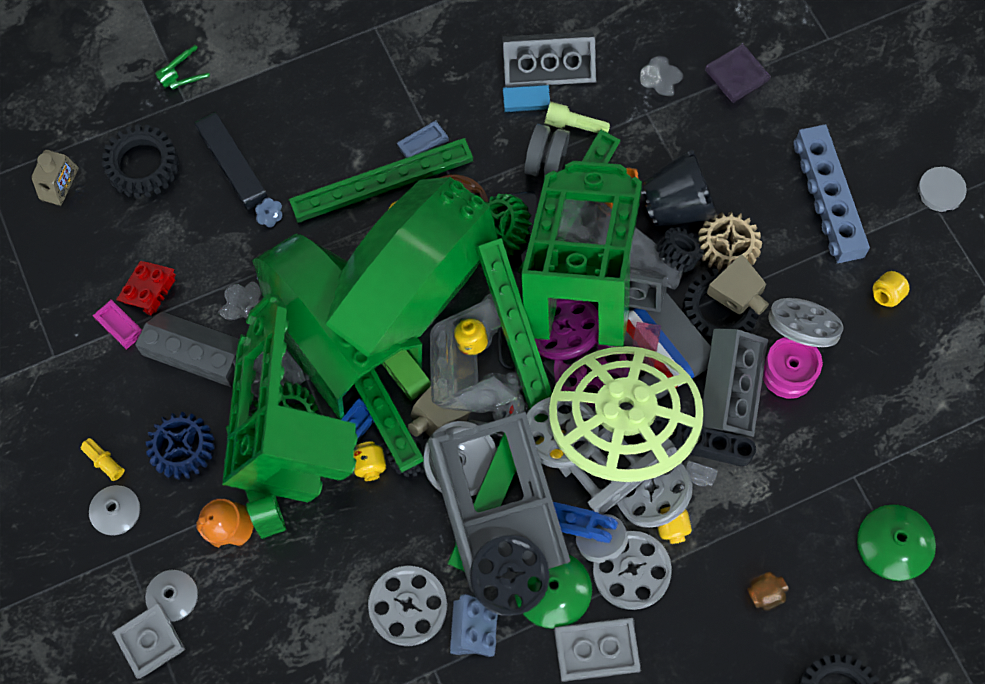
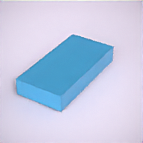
M549 85L503 88L505 112L544 110L549 108Z

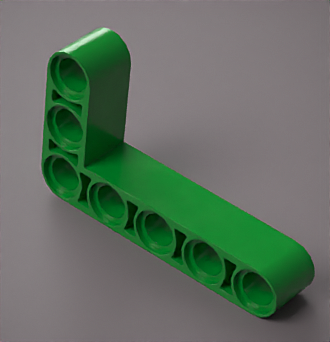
M226 425L227 434H228L229 425ZM245 490L249 503L246 504L252 524L260 537L263 539L286 531L276 496Z

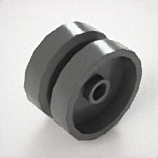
M537 124L527 150L525 174L537 177L541 173L543 166L544 177L552 171H561L568 149L570 132L557 129L550 142V127Z

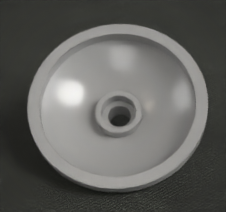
M456 421L443 425L434 433L446 431V434H454L478 425L465 421ZM490 435L462 443L458 446V453L471 496L477 494L496 451L495 443ZM427 442L423 452L424 470L431 484L442 492Z

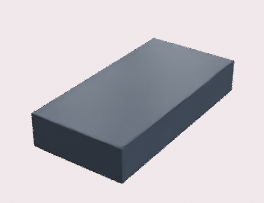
M434 121L397 142V147L405 158L443 145L448 142V136L437 121Z

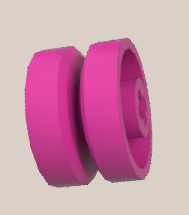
M786 337L777 340L765 358L764 383L775 395L783 398H798L807 394L820 375L823 365L821 353L817 347L803 345Z

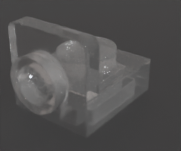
M688 461L686 465V470L694 484L703 487L713 485L718 470ZM680 484L679 490L682 491L684 484Z

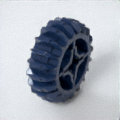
M181 412L179 418H177L175 413H171L170 420L162 417L163 424L161 426L154 424L156 432H148V436L152 440L146 441V446L150 448L146 451V455L151 458L149 462L152 466H156L158 473L164 472V475L168 478L174 474L176 479H180L183 473L186 478H190V471L193 470L196 474H199L197 467L200 465L207 467L204 459H212L213 456L209 451L215 449L214 444L211 443L214 440V436L212 433H209L211 430L209 425H204L205 422L202 418L196 420L195 414L191 413L187 417L185 412ZM184 429L180 433H173L174 431ZM198 434L199 446L195 452L192 449V444ZM166 439L169 442V446L165 450L166 454L162 456V446ZM174 441H175L176 443H178V444H179V443H182V445H183V443H184V446L186 447V449H184L183 447H182V448H179V447L177 448V447H176V444L174 443ZM180 458H188L185 461L177 462Z

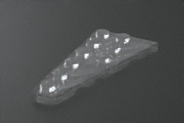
M566 199L557 241L605 245L612 209L602 202ZM635 228L630 254V268L667 275V287L675 290L679 285L683 269L680 272L677 271V267L672 269L670 268L671 264H665L663 262L664 258L658 256L660 253L656 250L658 248L657 244Z

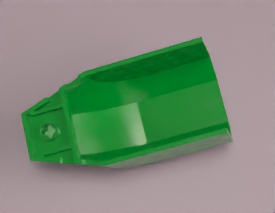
M451 177L419 180L377 221L344 266L338 277L339 282L334 292L335 296L330 306L326 326L367 357L390 349L393 344L405 343L411 337H420L467 283L481 263L476 246L498 239L490 206L481 197L467 190L461 182Z
M294 234L252 260L263 298L268 293L279 295L287 308L286 319H288L289 324L284 334L286 348L302 370L309 376L310 381L339 420L344 417L342 397L361 376L398 352L407 350L418 366L422 368V343L418 338L411 337L405 343L393 344L390 349L367 357L326 326L330 306L335 296L334 292L339 282V274L348 262L301 234Z

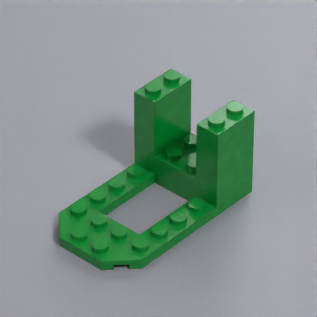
M572 161L565 165V169L559 172L552 171L545 176L522 270L523 307L534 339L550 340L558 298L599 302V345L624 347L630 302V254L642 191V181L636 176L632 178L628 175L627 169L621 164ZM566 199L613 203L605 245L557 241Z
M268 293L249 312L246 323L250 324L246 335L241 334L237 344L222 485L310 502L319 496L322 490L320 476L341 481L353 473L356 465L354 458V447L357 443L356 423L279 405L282 398V391L279 390L280 381L284 375L282 357L286 351L284 334L287 331L289 321L286 319L287 308L279 295ZM263 352L258 410L250 417L248 416L249 407L253 402L251 386L256 376V370L253 369L256 358Z

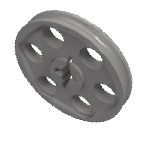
M779 299L772 304L768 315L771 326L777 332L792 341L807 346H833L839 341L843 332V324L833 312L819 304L803 299Z
M551 397L546 398L535 404L527 413L532 435H540L544 438L541 444L536 445L541 464L554 468L575 466L565 454L559 459L550 456L552 450L560 448L554 439L550 426L549 406ZM558 401L557 419L561 430L565 429L564 436H566L577 426L572 410L568 414H561L558 412V408L562 405H567L572 409V401ZM580 402L582 419H590L595 416L593 410L586 403ZM543 413L548 416V419L545 422L539 423L534 420V417L537 414ZM599 426L591 430L598 437ZM582 436L571 446L582 456L588 458L594 452L596 446ZM580 440L588 444L584 450H577L573 445Z
M680 463L668 475L662 474L643 481L636 487L635 493L631 497H624L617 504L625 517L638 526L658 527L676 519L689 504L692 496L691 477L684 465ZM684 484V489L680 493L672 492L675 485ZM662 505H670V509L667 513H658V510ZM640 506L646 507L642 515H634L636 508Z
M627 531L628 551L621 553L614 559H607L614 565V569L610 573L600 571V563L594 562V580L602 596L613 605L631 610L642 609L657 602L666 592L671 579V561L666 549L657 539L643 532ZM643 544H651L655 549L654 554L644 556L640 552V547ZM632 564L633 567H638L635 576L631 572L625 573L628 570V565ZM658 566L662 567L666 573L665 577L659 580L654 579L651 575V570ZM613 584H620L624 587L625 592L622 596L615 597L610 593V587ZM639 587H646L651 595L646 600H640L635 594L636 590Z
M402 566L388 571L378 579L370 593L368 609L375 629L383 638L397 645L413 646L426 642L440 630L447 614V599L443 586L432 573L420 567ZM421 575L425 577L427 582L423 588L416 589L412 586V579L415 576ZM396 578L400 581L401 585L397 591L391 592L386 589V583L389 579ZM432 596H437L441 599V606L436 610H431L426 605L427 600ZM409 599L412 600V605L416 609H408L407 612H404V607L400 602L407 603ZM381 601L389 605V611L385 615H378L375 612L376 604ZM420 620H426L430 623V630L425 634H420L415 629L416 623ZM398 622L404 626V632L402 635L395 637L390 634L389 629L393 623Z

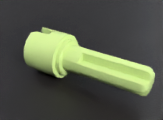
M550 101L544 124L561 129L568 125L599 133L600 129L608 133L609 123L569 112L568 106Z

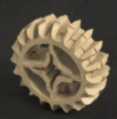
M721 212L718 218L704 222L703 228L698 233V244H702L700 249L704 250L701 258L702 262L709 261L708 267L716 266L718 272H720L721 269H726L739 257H733L734 253L742 252L743 250L746 252L742 255L753 266L756 258L760 255L762 241H760L761 234L756 232V225H749L750 218L745 221L742 220L741 214L733 217L732 212L728 214V217H725ZM726 230V232L723 234H717V236H713L715 233L719 231Z

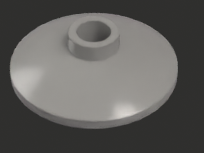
M119 485L109 486L99 491L92 499L89 507V518L92 525L99 532L106 535L125 533L135 525L140 515V502L135 493L129 488ZM116 504L114 511H108L110 505Z
M179 570L164 571L154 577L149 583L145 595L146 605L150 609L156 604H160L170 622L178 621L185 618L194 609L198 598V590L194 580L188 574ZM168 590L174 591L171 598H166L165 596Z

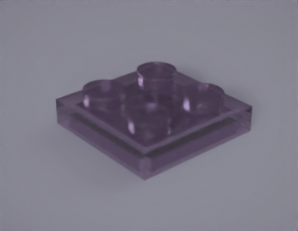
M744 44L706 66V72L732 103L767 83L770 79V75Z

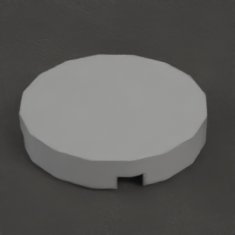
M934 167L927 170L918 184V193H920L922 202L930 209L939 212L956 209L963 202L967 192L966 183L962 176L947 167Z
M603 514L617 520L618 525L616 529L603 528L599 524L596 527L612 535L610 543L576 536V544L582 556L589 561L605 562L607 559L618 557L625 550L628 542L627 530L622 521L613 515Z

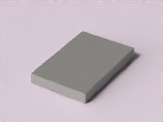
M633 618L554 628L562 682L641 671Z

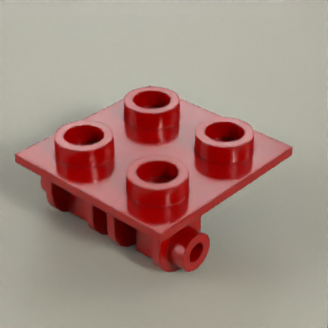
M140 261L116 300L144 308L143 311L148 315L156 313L161 304L159 300L163 301L165 299L160 293L167 295L172 284L176 281L174 279L176 276L173 273L174 269Z

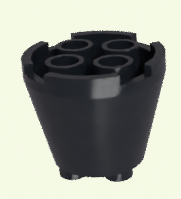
M693 150L683 153L642 183L641 193L647 202L646 208L655 227L705 221L718 217L709 188Z

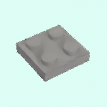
M156 604L113 632L136 678H142L185 650L160 604Z

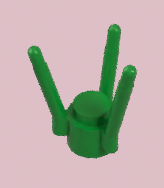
M196 45L185 50L167 66L155 72L164 88L170 86L173 90L180 85L210 76V73H204L176 81L179 75L174 67L197 49Z

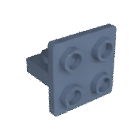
M466 594L460 595V600L454 601L450 653L455 655L478 653L485 656H494L498 614L486 609L476 597Z

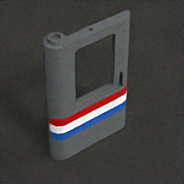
M667 293L665 294L660 313L638 308L629 310L624 346L639 347L658 352L680 365L692 379L708 370L711 346ZM594 345L587 353L596 352L597 346ZM644 357V364L656 368L667 378L680 375L667 364L654 358ZM571 358L563 360V362L567 365H572L577 359ZM547 359L542 362L543 367L556 384L554 377L555 360ZM644 371L645 375L638 379L648 386L660 382L658 378ZM566 379L564 385L573 387L569 380ZM684 384L675 386V388L677 389V388H679L680 386H682V385H684ZM665 390L656 394L657 401L669 394V391ZM625 402L620 404L619 407L623 409L632 404ZM595 406L590 407L595 413ZM601 424L599 425V431L604 428Z

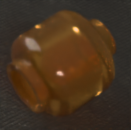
M767 572L751 580V588L747 590L757 608L761 607L763 610L768 611L786 602L785 592L789 589L782 576L777 578L773 572Z

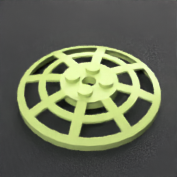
M629 346L598 350L573 363L556 383L549 406L550 426L554 439L567 458L579 468L594 476L621 482L655 478L679 465L691 453L698 442L704 413L698 388L690 375L680 365L658 352ZM612 354H634L633 361H616L601 365L596 360L599 357ZM644 357L654 358L667 364L680 375L667 378L656 368L644 364ZM584 364L592 370L581 380L575 391H561L564 382L575 370ZM615 368H630L628 378L613 379L607 372ZM640 370L654 375L660 382L648 386L646 383L638 380ZM596 376L605 384L598 394L583 392L588 383ZM688 383L695 399V417L680 412V398L675 386ZM668 390L672 399L673 409L658 406L656 394ZM558 401H572V413L577 428L566 436L562 433L557 419ZM580 402L595 403L596 415L584 422L580 412ZM627 402L632 404L633 408L623 410L619 405ZM656 416L670 419L665 429L655 436L650 426ZM677 423L692 427L691 434L685 444L675 454L668 457L661 444L673 433ZM601 424L605 429L613 433L611 443L599 438L591 430ZM641 433L646 442L636 445H622L624 436ZM584 436L593 445L609 451L606 466L599 465L585 458L571 444ZM652 450L659 463L640 469H617L620 454H638Z

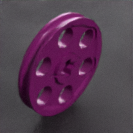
M557 299L556 310L561 312L554 317L550 340L535 339L541 356L553 360H567L584 354L596 344L599 339V312L589 301ZM578 308L584 309L580 314H573V311ZM588 323L595 324L591 329H583L584 325ZM573 340L581 341L578 346H569ZM551 342L557 343L554 348H545Z
M598 339V341H597L596 344H595V345L597 346V348H598L597 351H598V350H602V349L611 348V347H619V346L599 345V339ZM573 340L569 346H578L581 341ZM585 352L584 354L575 357L577 359L576 361L591 353ZM615 354L619 357V361H628L625 354ZM607 356L596 359L601 365L608 363L606 361ZM555 359L554 363L556 383L571 366L558 359ZM584 364L575 370L569 377L577 380L576 385L567 387L563 384L561 391H575L581 380L587 375V369L590 370V368ZM615 368L607 372L611 376L628 378L629 368ZM596 376L588 383L583 392L589 388H595L599 391L605 384ZM584 402L588 406H595V403Z

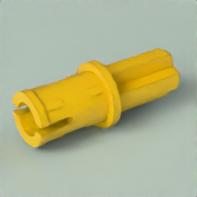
M91 438L82 443L81 450L94 462V466L102 469L112 481L118 480L123 475L125 470L110 457L111 453L109 451L105 452Z

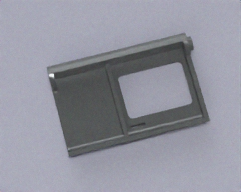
M526 412L454 434H446V431H440L431 435L432 439L427 442L470 592L473 591L470 583V567L475 554L485 543L500 536L515 535L533 542L545 556L549 568L571 562ZM505 432L524 497L520 501L478 513L474 508L458 453V446L494 433ZM501 542L498 546L499 554L504 557L509 556L511 546L507 542ZM525 551L522 560L526 565L531 566L535 563V555L531 551ZM482 559L479 562L478 567L483 574L491 572L492 564L488 559ZM507 568V573L495 578L512 580V578L524 574V572H510V569Z

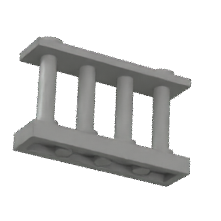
M628 405L623 410H630L633 408V405ZM605 428L599 431V438L607 442L612 441V432ZM669 438L661 444L668 457L677 452ZM623 439L622 445H628ZM585 442L577 450H584L588 444ZM596 446L594 452L587 459L593 457L599 465L606 466L607 458L600 451L601 448ZM652 450L644 457H639L637 454H623L631 463L629 469H640L659 463ZM577 465L559 468L565 477L571 473L575 475L591 495V500L587 503L595 513L598 512L601 515L645 481L621 482L611 480V484L599 490L584 470Z

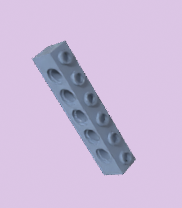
M827 125L799 130L794 140V149L796 153L800 154L801 169L807 175L809 192L814 195L815 210L817 214L821 215L822 230L829 238L831 255L835 256L837 264L865 258L870 246ZM825 192H830L833 194V196H830ZM832 212H836L841 216H835ZM840 233H844L848 237H843L840 235Z

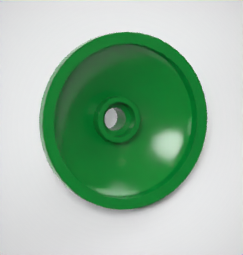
M901 505L879 507L865 517L858 530L857 545L860 556L868 568L882 578L892 581L911 580L927 570L933 561L936 550L934 533L928 522L919 513ZM897 535H902L905 541L900 542L897 539Z
M569 555L571 562L549 568V584L556 582L559 585L558 589L552 590L548 585L546 594L540 603L532 610L523 613L535 625L548 629L570 626L578 621L588 609L592 597V583L586 568L575 557ZM536 577L529 578L527 582L529 590L537 592L540 589L539 579ZM515 594L516 603L520 607L521 598Z

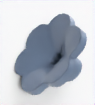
M265 198L262 204L256 206L257 222L265 224L267 227H273L276 221L282 219L281 203L273 201L271 198Z

